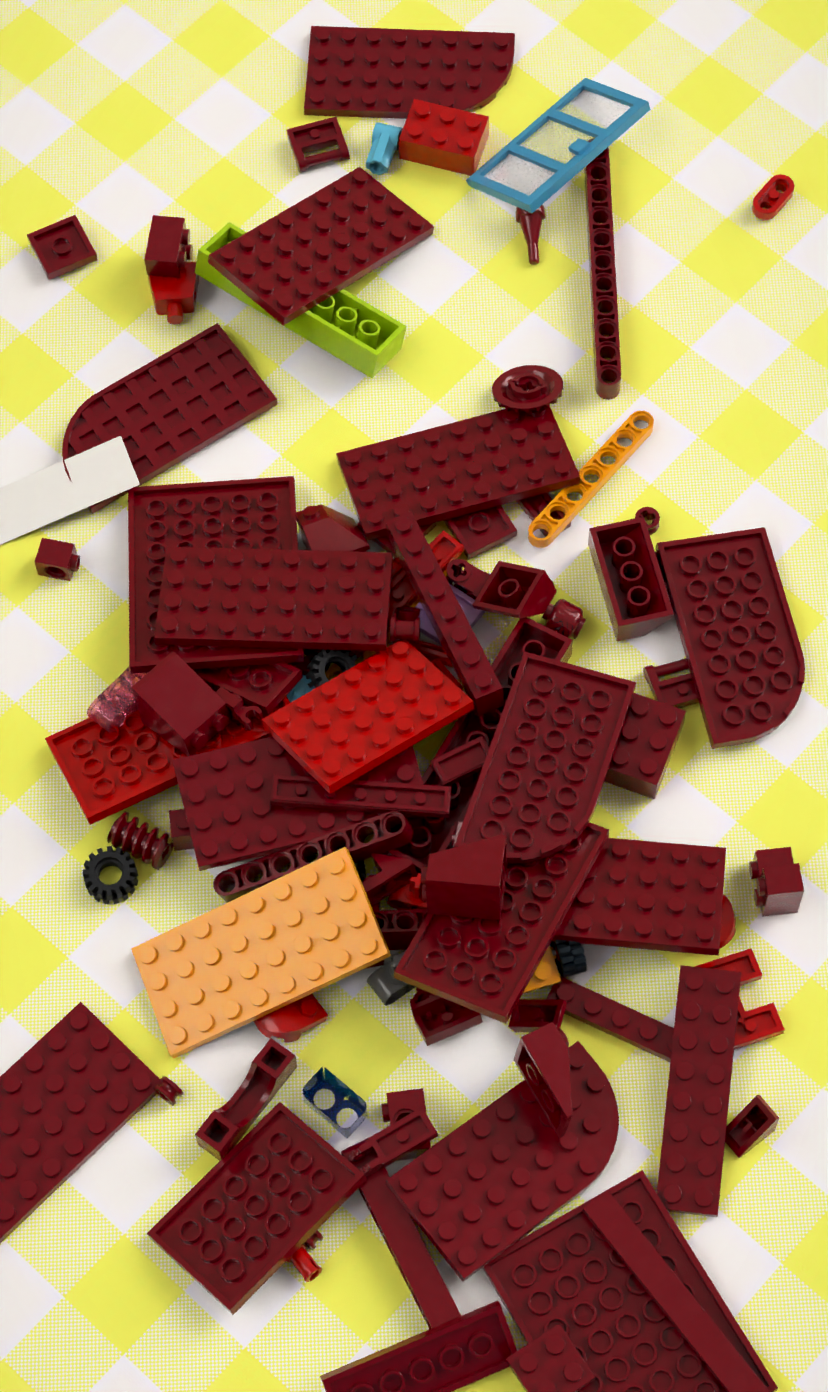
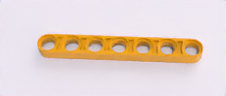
M636 411L631 414L580 469V484L563 488L531 522L528 529V540L533 546L543 548L550 545L651 435L654 419L649 412ZM638 420H643L648 423V427L639 429L634 426V423ZM621 438H627L632 441V444L623 447L617 441ZM611 456L616 461L611 465H606L601 462V458ZM588 474H594L599 477V480L595 483H589L584 480V477ZM577 492L582 495V499L571 501L567 498V495ZM559 510L565 513V517L556 520L550 514L553 511ZM537 529H544L548 532V536L537 538L533 535V532Z

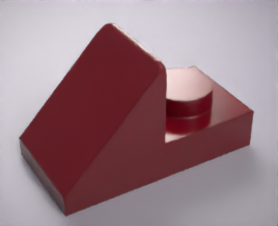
M371 854L379 873L366 877L362 882L371 907L408 885L411 877H417L418 874L411 859Z
M519 999L511 1014L508 1027L514 1032H533L554 1022L557 1029L560 1030L567 1001L564 999Z

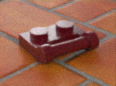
M337 117L286 129L299 172L306 171L308 167L341 159V161L350 159L349 150ZM334 145H337L338 148L320 154L304 157V153L312 152L315 150L331 147Z
M686 658L656 667L653 665L643 667L645 679L656 701L677 708L699 703L691 673L664 681H659L658 679L659 677L688 670L689 666Z

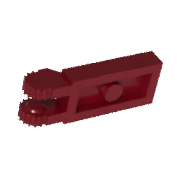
M421 1107L369 1137V1141L352 1150L348 1156L351 1161L356 1162L369 1155L373 1150L376 1152L378 1157L360 1168V1171L368 1177L379 1171L383 1166L384 1168L438 1137V1133Z

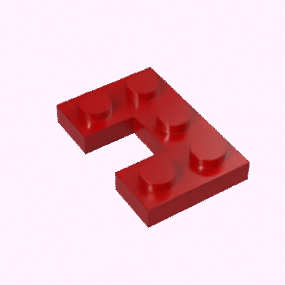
M752 948L695 966L741 972L740 986L762 979V972ZM739 997L734 1050L784 1034L785 1029L774 1002L745 1011Z

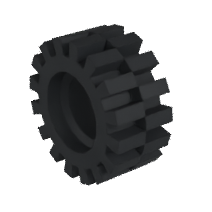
M321 650L307 664L306 669L310 671L306 673V679L311 678L308 686L310 688L313 686L317 688L329 681L325 675V667L328 663L337 664L342 672H345L357 665L354 660L358 657L355 654L350 656L351 650Z
M107 846V851L103 852L102 848L97 849L98 854L96 856L92 852L89 855L90 861H85V870H83L84 882L88 893L91 896L93 895L94 899L98 902L100 899H103L104 904H109V900H113L114 904L119 903L118 899L121 897L124 901L128 899L127 894H133L135 891L134 885L137 886L138 884L136 865L133 858L131 859L130 854L127 851L123 853L122 848L117 847L116 851H113L112 846ZM108 866L118 867L122 871L120 880L111 885L102 883L99 875L104 868Z

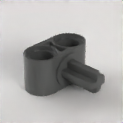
M406 950L398 955H393L390 961L375 970L367 979V983L385 1006L392 1004L415 988V986L394 978V970Z

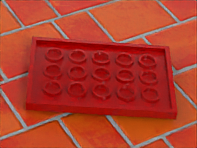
M398 640L386 647V651H379L262 719V725L331 794L474 709V701L410 642Z

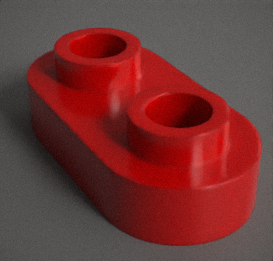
M782 174L773 176L754 197L752 204L753 214L763 220L774 218L792 198L795 187L793 180L789 176Z

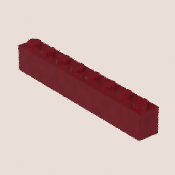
M412 511L385 521L388 539L466 694L474 701V709L477 715L481 716L505 706L503 688Z

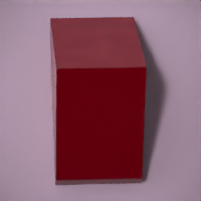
M756 1095L726 1126L725 1142L737 1157L740 1158L775 1131L779 1117L760 1095Z

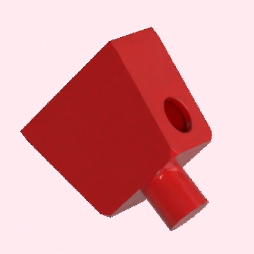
M186 262L185 268L181 267L179 278L148 275L156 313L158 315H167V321L170 324L177 325L182 323L183 313H193L195 311L199 285V275L195 274L196 262Z

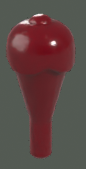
M543 204L533 213L516 207L515 211L516 222L520 223L528 246V258L531 265L539 263L538 242L542 220L546 217Z

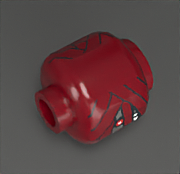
M559 599L555 605L550 603L542 616L546 620L544 626L570 639L571 637L576 639L586 621L583 618V610L565 599Z

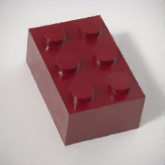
M634 693L604 782L655 799L682 731L686 711Z

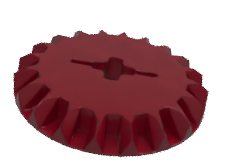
M525 365L512 368L501 374L492 386L493 398L495 402H498L499 407H505L507 411L515 410L516 413L526 411L527 414L532 410L539 412L540 408H549L550 404L557 403V399L562 397V390H564L561 376L553 369L539 365Z

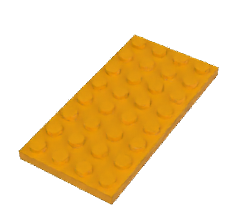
M346 847L131 948L168 1052L173 1058L391 956L350 852Z

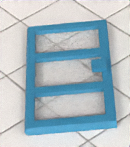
M584 78L466 181L474 189L533 213L650 111L649 102Z

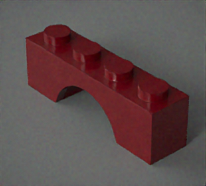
M270 1038L252 1061L246 1078L235 1094L221 1108L214 1110L195 1133L198 1145L221 1161L236 1146L297 1068L296 1056Z

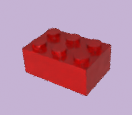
M414 99L399 137V159L471 176L477 170L489 137V116Z

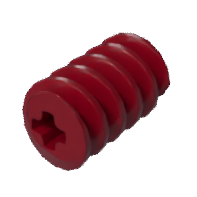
M125 811L114 822L108 834L107 842H111L115 848L121 847L124 853L126 851L128 853L132 852V856L135 859L142 857L143 863H152V867L159 870L166 863L173 850V843H167L169 834L164 833L158 838L159 828L157 827L148 833L149 823L144 822L139 828L137 827L139 818L134 817L128 822L129 813Z

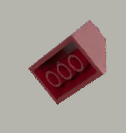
M639 517L589 528L588 546L616 641L645 636L673 618V609L645 518Z

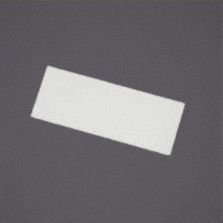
M118 436L65 459L71 481L67 476L63 461L1 487L0 545L140 485L122 437Z

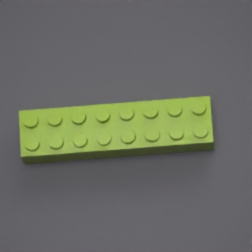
M227 223L198 250L195 274L278 322L208 263L209 254L247 233L232 223ZM344 289L284 325L286 328L371 378L401 350L407 327Z

